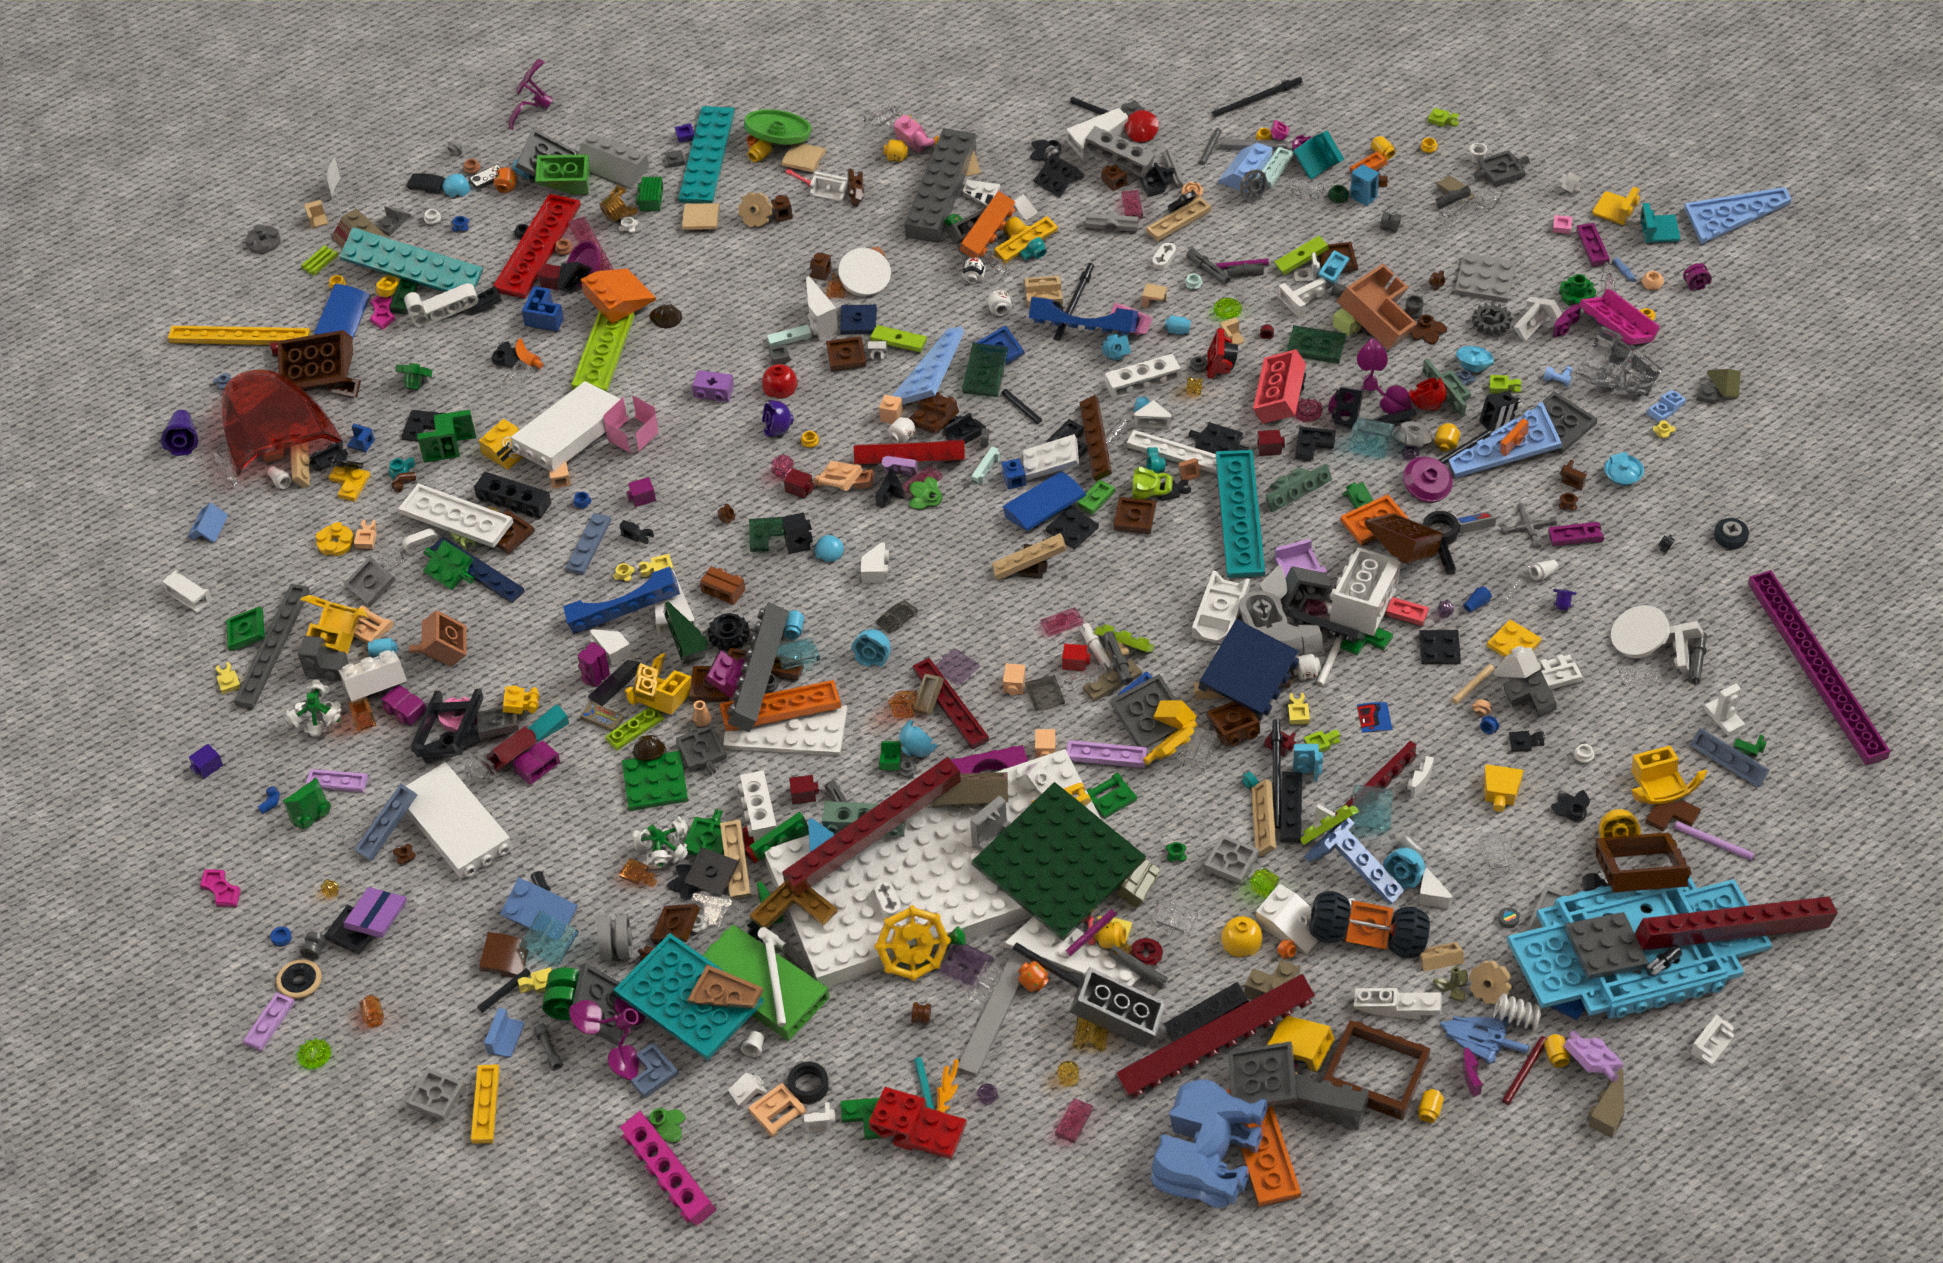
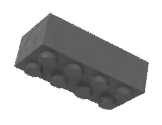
M1089 967L1080 979L1069 1012L1146 1048L1156 1034L1166 1002Z

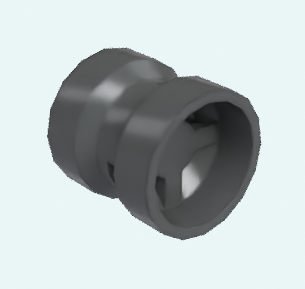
M1383 212L1380 229L1390 228L1392 231L1398 232L1401 214L1391 215L1389 212Z
M1411 295L1406 299L1405 313L1412 319H1418L1422 316L1423 299L1418 295Z
M307 932L304 939L305 943L302 944L299 952L305 958L317 960L321 954V948L324 947L326 938L318 932Z

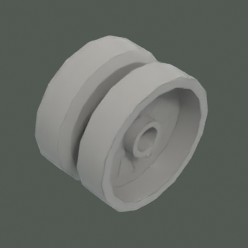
M628 914L616 915L614 927L609 915L598 916L597 934L601 961H613L615 948L620 960L631 959L632 930Z

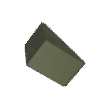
M1732 369L1707 371V374L1724 398L1737 399L1739 397L1741 371Z

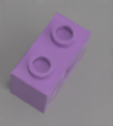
M698 370L692 385L694 397L729 402L734 388L733 375Z

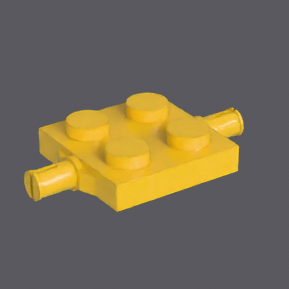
M1192 719L1185 726H1182L1180 730L1171 734L1147 753V756L1143 758L1144 763L1149 765L1155 759L1161 760L1175 753L1178 746H1183L1191 740L1190 735L1195 732L1193 729L1197 727V723Z

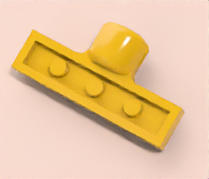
M1016 216L1011 217L1006 221L1007 223L1003 229V232L1010 239L994 248V254L1006 264L1019 256V253L1026 248L1031 240L1040 237L1042 240L1046 239L1058 231V226L1048 216L1031 226L1025 225Z

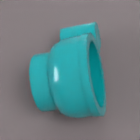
M1037 237L1031 240L1019 255L1024 261L1032 256L1038 259L1047 253V249L1043 240Z
M1148 447L1146 468L1153 470L1157 474L1164 472L1165 459L1159 457L1158 447Z
M409 457L405 461L401 458L393 459L389 466L390 477L395 479L399 473L409 472L410 468L415 467L414 458Z

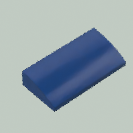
M335 284L314 335L344 330L354 338L371 295L354 287Z
M1060 471L1003 505V510L1008 520L1028 531L1085 497L1086 493L1070 476Z

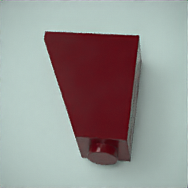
M525 726L496 746L485 758L494 770L499 772L515 760L516 757L531 748L537 742L535 739L536 735Z

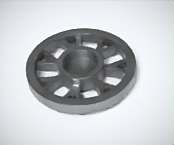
M1253 169L1244 175L1240 184V193L1245 200L1253 202L1263 196L1267 188L1265 173L1261 170Z

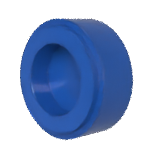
M281 926L271 932L270 938L275 946L283 947L290 943L292 935L287 927Z

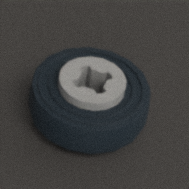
M1725 518L1720 520L1715 526V541L1724 548L1738 549L1748 541V527L1739 519Z

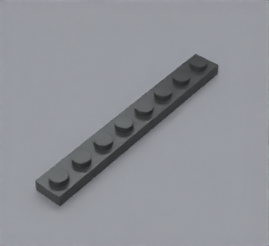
M290 584L265 639L234 700L236 706L254 709L305 603L300 599L308 596L310 592L309 587Z

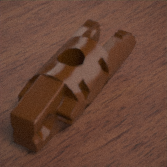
M850 168L848 170V194L851 198V204L858 206L864 198L863 172L860 171L857 176H854V170Z

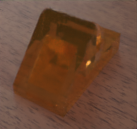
M917 690L897 691L889 699V706L895 718L914 717L913 702L916 700Z

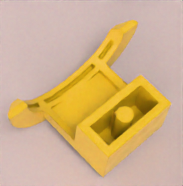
M312 595L302 597L300 600L323 608L319 624L310 623L306 636L321 637L324 639L328 650L342 651L348 655L359 618H369L365 609L340 605Z
M662 653L653 660L652 668L658 670L654 697L649 698L633 692V687L626 688L624 692L627 701L632 705L641 703L672 715L689 697L692 677L674 670L665 680L659 678L666 655Z
M1671 745L1635 754L1632 759L1631 772L1640 787L1632 789V795L1635 800L1643 804L1673 802L1689 795L1698 788L1706 777L1707 769L1698 771L1695 778L1686 785L1677 771L1679 759Z

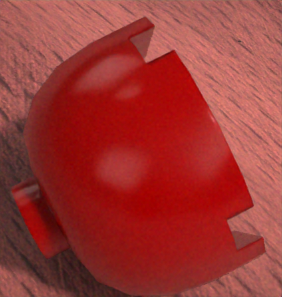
M784 364L770 366L762 377L763 391L769 397L773 396L777 397V399L787 398L794 394L798 386L795 372Z
M1435 377L1424 380L1416 385L1417 389L1409 391L1413 404L1418 409L1426 411L1438 410L1444 402L1447 393L1440 377L1439 380H1436Z

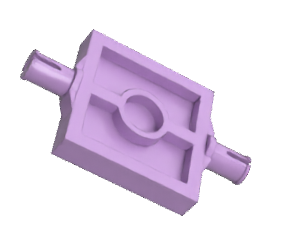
M1576 1031L1569 1033L1570 1039H1567L1564 1044L1566 1050L1587 1072L1603 1073L1611 1082H1615L1619 1076L1614 1071H1619L1624 1064L1605 1045L1604 1041L1599 1038H1581Z

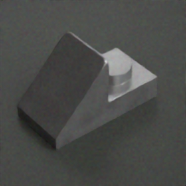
M384 206L386 217L376 227L384 234L391 236L411 214L399 208Z

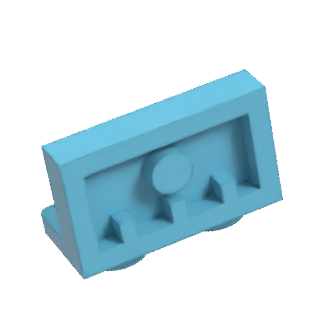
M1294 744L1293 772H1302V774L1313 772V782H1317L1318 775H1322L1323 752H1319V745Z

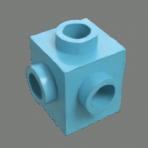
M1116 333L1108 335L1106 340H1102L1103 345L1101 347L1104 356L1110 359L1113 358V361L1124 358L1123 355L1131 353L1127 335L1122 334L1118 336Z

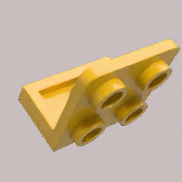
M1633 187L1627 197L1605 191L1594 207L1592 214L1625 225L1628 218L1632 216L1634 208L1639 205L1641 196H1639L1640 189Z

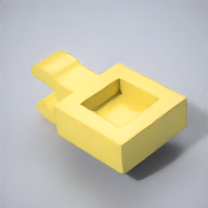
M551 967L530 973L531 978L523 977L518 979L520 992L524 993L535 989L536 994L546 991L547 976L551 971Z

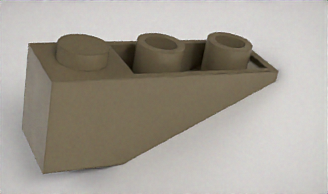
M1622 1068L1617 1072L1619 1077L1615 1082H1611L1609 1079L1607 1083L1608 1089L1601 1091L1597 1100L1599 1102L1597 1107L1593 1105L1588 1114V1118H1590L1589 1127L1613 1138L1621 1125L1624 1116V1079Z

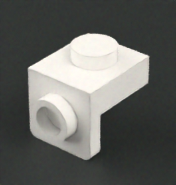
M745 1073L728 1089L736 1103L741 1107L747 1104L757 1093L764 1095L767 1092L763 1086V1080L758 1075Z

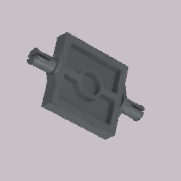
M1510 150L1479 159L1478 165L1482 170L1474 172L1475 179L1487 177L1493 186L1525 177V171L1521 165L1530 163V159L1528 156L1518 159Z
M690 720V722L686 723L689 732L676 738L678 747L689 771L706 767L708 774L712 775L713 772L714 775L716 769L713 764L727 759L726 752L713 725L697 729L694 721Z

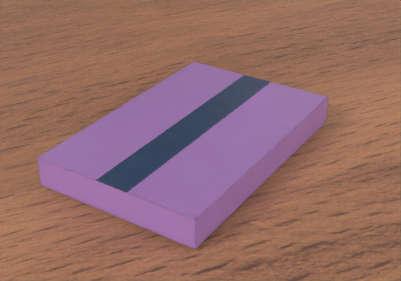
M368 887L344 921V928L383 938L406 904L407 897Z

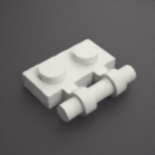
M1570 654L1566 656L1558 655L1550 660H1539L1540 668L1550 690L1582 682L1583 676L1576 663H1569L1572 662Z

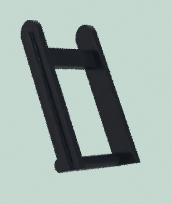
M480 688L475 689L470 701L443 702L441 691L434 692L411 744V751L415 753L416 757L463 755V747L483 701L482 690ZM465 711L452 742L453 748L423 749L438 713Z

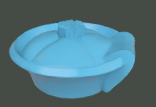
M1464 346L1456 351L1461 367L1468 371L1478 373L1494 363L1493 355L1480 347Z
M1627 452L1610 455L1604 466L1606 475L1614 483L1621 486L1631 485L1640 480L1644 475L1643 464L1637 458L1628 455Z

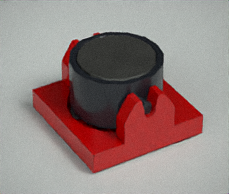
M1222 328L1217 329L1207 351V378H1214L1216 373H1230V370H1233L1236 363L1238 345L1232 343L1229 337L1224 336V329Z

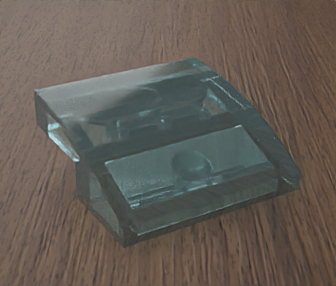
M811 637L780 644L776 654L783 670L820 661L819 652Z
M1355 784L1352 806H1356L1359 812L1351 818L1354 822L1353 826L1390 831L1393 791Z
M540 910L520 946L558 967L579 931Z

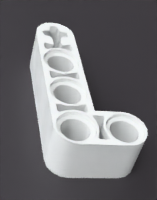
M464 284L423 302L417 293L412 292L404 297V302L414 325L421 327L420 325L432 324L475 306L478 303V296L472 284Z

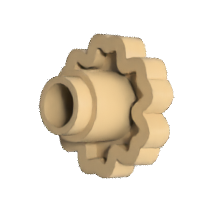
M751 192L742 197L743 203L739 204L738 208L739 215L743 217V223L749 227H761L769 222L768 216L773 214V205L768 203L766 195L761 192L756 194Z
M1484 961L1479 966L1474 967L1469 975V980L1473 983L1470 986V990L1477 999L1482 998L1485 1004H1496L1503 993L1507 996L1509 995L1512 986L1508 981L1511 976L1504 966L1498 967L1496 961Z

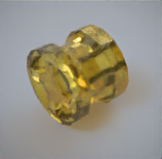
M1188 377L1186 394L1196 393L1201 396L1203 378L1193 379Z
M1064 1061L1058 1066V1080L1061 1085L1072 1087L1078 1083L1079 1067L1075 1062Z

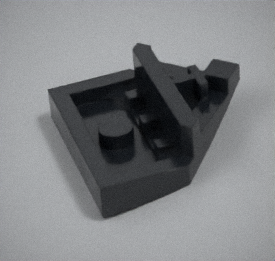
M1155 162L1154 167H1151L1144 178L1137 175L1148 197L1165 192L1175 168L1169 167L1167 169Z
M968 413L965 416H955L945 426L946 438L948 440H965V444L982 435V428L986 429V426L973 419L972 413Z

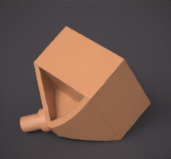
M436 610L422 621L421 643L419 645H409V653L419 652L434 660L453 666L466 656V625Z

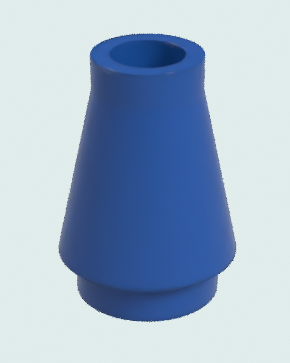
M1484 586L1477 587L1463 606L1468 612L1472 613L1474 610L1489 603L1492 594Z

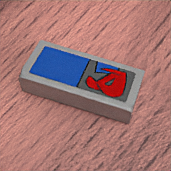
M1490 511L1457 517L1459 534L1496 525V517Z

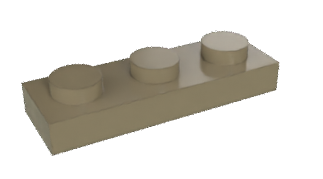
M1131 659L1128 660V669L1133 680L1142 675V671ZM1112 669L1083 685V690L1095 702L1124 685L1121 684L1118 673Z

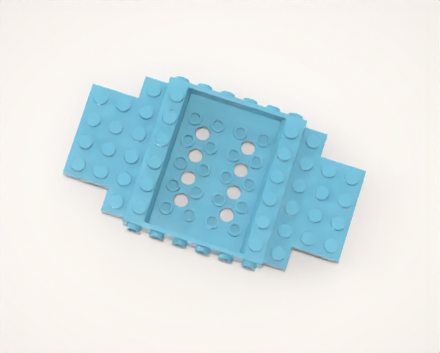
M1691 877L1688 878V887L1613 893L1610 886H1601L1595 890L1581 891L1571 896H1561L1555 900L1554 906L1537 910L1536 915L1542 928L1510 935L1507 938V943L1541 1009L1581 999L1589 1016L1605 1012L1608 1019L1622 1018L1627 1014L1641 1013L1646 1009L1660 1008L1665 1004L1673 1002L1680 1003L1685 999L1699 998L1711 992L1718 993L1724 989L1727 980L1743 976L1744 970L1737 958L1767 951L1772 947V943L1767 936L1678 946L1682 951V956L1678 958L1680 962L1677 964L1671 963L1668 969H1663L1654 977L1649 976L1644 968L1641 969L1640 973L1629 971L1587 980L1565 932L1564 927L1566 923L1625 912L1635 933L1642 918L1750 906L1735 879L1697 888ZM1640 907H1649L1651 908L1652 912L1644 913L1641 911ZM1670 947L1643 950L1648 965L1656 959L1658 954H1663Z

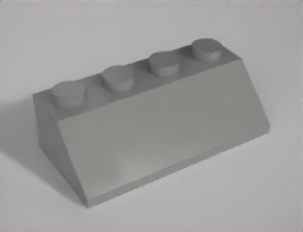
M590 133L581 143L578 155L588 154L591 168L590 173L631 189L649 169L647 154L604 137Z

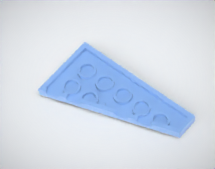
M1786 187L1685 203L1684 209L1700 243L1703 244L1789 205L1791 197Z
M962 326L947 329L892 395L901 397L902 405L936 395L964 334Z
M1540 402L1533 410H1527L1517 420H1511L1492 432L1485 440L1481 439L1477 442V445L1470 449H1465L1449 459V466L1454 477L1458 478L1562 448V443L1543 402ZM1524 418L1529 421L1528 433L1523 438L1521 444L1516 445L1507 456L1500 453V442L1521 419Z

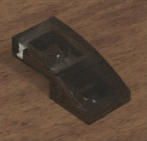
M903 600L880 616L876 624L890 634L900 629L904 621L916 616L918 609L906 600Z

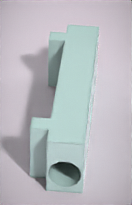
M808 325L767 335L770 347L801 340L807 341L808 338H812Z
M991 447L971 476L972 484L978 486L985 483V475L995 461H1000L998 448Z

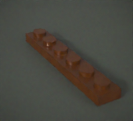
M1093 395L1079 402L1092 477L1095 481H1098L1112 474L1099 399L1096 395Z

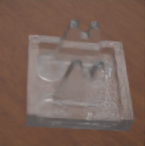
M700 891V894L693 893L692 902L704 909V923L708 924L709 927L716 925V928L719 929L727 913L740 914L741 907L731 896L721 894L720 897L712 896V893Z

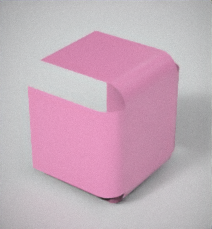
M632 395L635 419L645 423L636 432L640 452L659 433L655 407ZM622 397L603 415L607 440L630 453L627 434L618 430L629 419L626 414L624 398Z

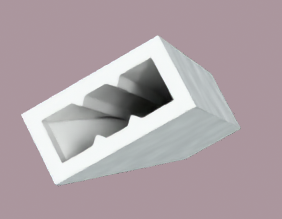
M1117 108L1066 129L1067 142L1084 161L1093 155L1083 150L1085 138L1093 127L1097 126L1119 136L1125 132L1128 116L1120 108Z
M678 580L680 594L655 603L658 635L671 634L663 613L666 602H670L695 626L694 617Z

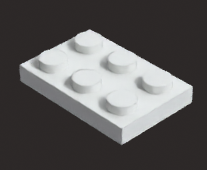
M1075 434L1023 450L1026 480H1032L1079 465L1078 445Z

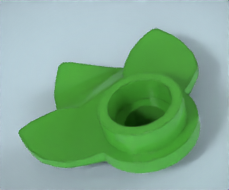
M928 476L924 483L916 481L909 485V489L914 496L909 502L911 508L923 510L928 506H937L941 503L943 496L940 490H938V482L934 478ZM936 495L935 498H933V499L930 498V496Z
M664 1108L654 1109L650 1114L649 1121L661 1137L672 1143H677L681 1140L682 1131L679 1124L685 1121V1115L678 1109L669 1111ZM660 1117H664L662 1121L658 1122Z

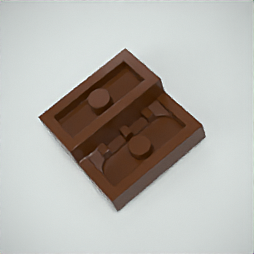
M488 932L479 965L480 971L498 972L503 977H515L524 970L530 942L511 935Z

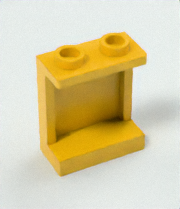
M1288 1016L1277 1024L1276 1031L1272 1038L1268 1040L1267 1045L1291 1041L1294 1059L1306 1062L1310 1071L1317 1072L1335 1039L1331 1027L1328 1025Z

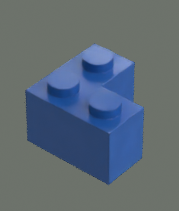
M534 286L522 309L525 326L558 331L564 320L561 304L553 303L550 289Z

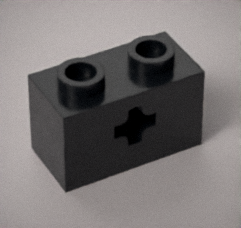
M804 512L782 517L788 553L793 554L811 550L810 543L813 542L810 531L812 530L809 519L806 520Z

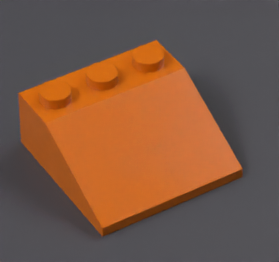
M628 268L596 271L581 279L584 295L612 324L656 301V297Z

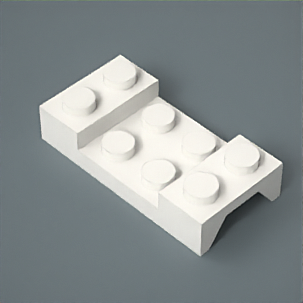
M1217 571L1212 572L1192 626V638L1222 644L1234 621L1238 618L1240 612L1239 602L1249 592L1250 579L1246 578L1240 583L1224 580Z

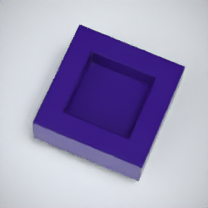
M691 123L675 127L679 143L693 140L695 137Z

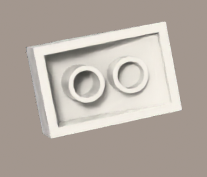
M808 276L806 277L809 307L808 318L811 325L809 329L813 336L816 335L819 340H822L838 332L836 307Z
M1281 884L1273 890L1256 910L1255 921L1259 924L1260 928L1282 941L1293 940L1296 949L1305 955L1319 941L1310 934L1309 925L1302 926L1299 921V915L1310 912L1312 908L1295 892Z

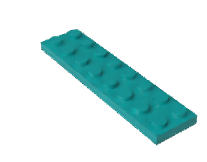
M701 107L695 137L693 138L678 198L679 202L713 203L735 114L734 107Z
M352 227L340 254V260L443 292L464 284H472L474 289H476L483 272V267L354 227Z
M1253 450L1216 451L1215 457L1227 578L1265 576Z

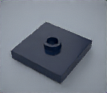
M877 304L841 305L840 334H872L876 327Z

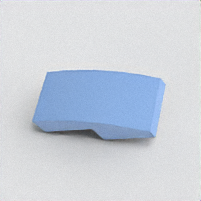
M1671 390L1662 395L1658 403L1649 407L1646 414L1660 423V421L1666 420L1686 402V399L1678 392Z

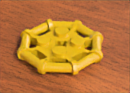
M909 905V908L884 919V924L878 940L874 944V949L877 950L884 965V971L887 974L892 973L911 979V981H916L917 978L935 969L939 970L947 946L951 943V938L948 937L940 920L941 916L938 913L934 914L915 908L914 905ZM915 916L928 921L925 924L916 922ZM909 917V921L905 922V925H895L896 923ZM933 925L939 937L933 938L929 930ZM892 928L894 932L892 934L891 940L889 942H886L889 932ZM913 938H916L915 941L917 944L909 948L910 945L907 944L908 940L912 941ZM934 944H939L933 959L930 953ZM886 948L893 950L895 957L891 961L885 950ZM925 959L930 961V963L915 970V964L923 963ZM899 962L909 964V970L897 967L896 965Z

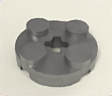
M257 224L247 234L245 241L251 252L264 254L266 251L275 250L280 245L281 238L277 228Z

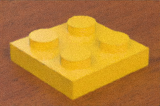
M1509 619L1487 642V647L1506 657L1512 653L1514 648L1519 646L1534 650L1541 643L1542 638Z

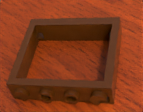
M1669 832L1595 838L1596 859L1613 893L1688 887L1691 868L1686 865V859L1682 857L1681 849L1677 848L1676 840L1672 839ZM1666 853L1673 866L1619 870L1613 857Z
M1349 1020L1323 1080L1331 1081L1334 1086L1341 1088L1343 1084L1350 1085L1352 1090L1361 1092L1363 1087L1334 1077L1352 1035L1419 1059L1402 1101L1369 1090L1367 1108L1403 1121L1429 1061L1431 1048L1421 1043L1408 1041L1401 1036L1391 1035L1382 1029L1366 1026L1362 1022Z

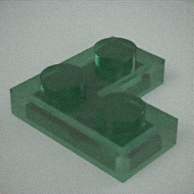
M782 517L749 519L750 552L769 551V537L784 536Z

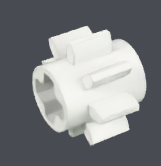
M1569 172L1568 175L1563 173L1559 180L1563 183L1561 187L1571 193L1574 189L1579 191L1582 185L1579 182L1581 177L1572 172Z

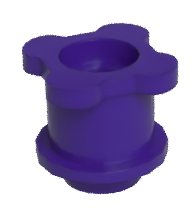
M1553 589V592H1557L1556 602H1553V605H1557L1556 609L1568 610V607H1572V595H1576L1577 592Z

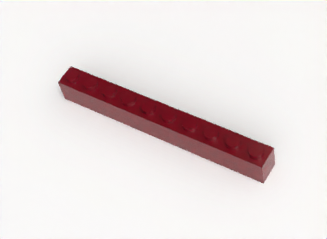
M947 756L782 871L785 884L796 897L960 783V770Z
M1827 896L1642 918L1635 936L1642 950L1668 948L1672 945L1684 946L1825 929L1830 927L1838 912L1830 897Z
M1302 973L1119 1070L1114 1076L1125 1096L1129 1097L1132 1095L1134 1099L1145 1093L1143 1089L1151 1085L1153 1089L1163 1083V1078L1167 1076L1174 1078L1182 1073V1068L1186 1066L1193 1068L1201 1063L1199 1059L1205 1056L1209 1059L1220 1053L1218 1049L1224 1046L1228 1049L1238 1043L1237 1039L1244 1036L1247 1039L1257 1033L1255 1029L1261 1026L1266 1029L1275 1024L1274 1019L1280 1016L1282 1019L1287 1018L1294 1013L1293 1009L1297 1007L1303 1009L1311 1005V1000L1315 997V994Z

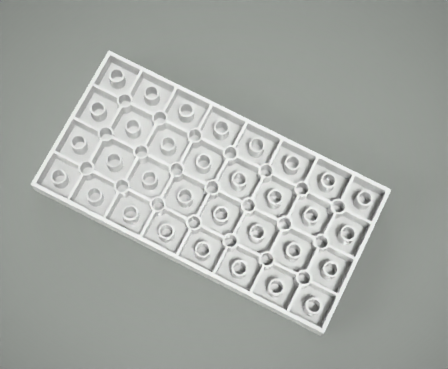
M1066 749L998 771L1008 772L1006 814L1007 820L1010 823L1031 805V801L1036 800L1040 796L1027 777L1016 779V776L1028 765L1040 762L1052 779L1063 789L1077 783H1082ZM1091 800L1085 807L1100 818ZM984 803L982 807H973L972 804H964V807H952V804H944L942 808H932L931 805H927L906 820L904 837H881L811 886L813 890L834 905L838 911L824 926L793 903L786 910V913L807 963L813 969L814 979L828 988L884 968L877 950L874 949V944L878 940L884 919L886 918L875 896V886L880 882L885 881L892 884L900 901L901 911L909 908V905H914L915 908L934 914L938 913L941 916L940 920L948 936L959 926L964 931L967 940L1033 917L971 865L972 860L981 850L972 844L970 819L990 803ZM809 835L771 847L770 850L765 852V863L776 889L784 882L782 871L810 853ZM998 835L994 836V837L991 839V841L989 842V844H990ZM885 890L881 891L884 893L885 897L888 896V893ZM891 903L888 904V908H890L891 910L895 909L892 907ZM915 916L916 922L925 924L928 921ZM909 917L896 923L895 925H905V922L909 921ZM933 925L929 930L933 938L939 937ZM892 928L889 932L886 942H889L891 940L892 934L894 932ZM913 938L912 941L908 940L907 944L910 945L909 948L917 944L915 941L916 938ZM934 944L932 951L937 950L939 944ZM886 948L885 950L891 961L895 957L893 950Z

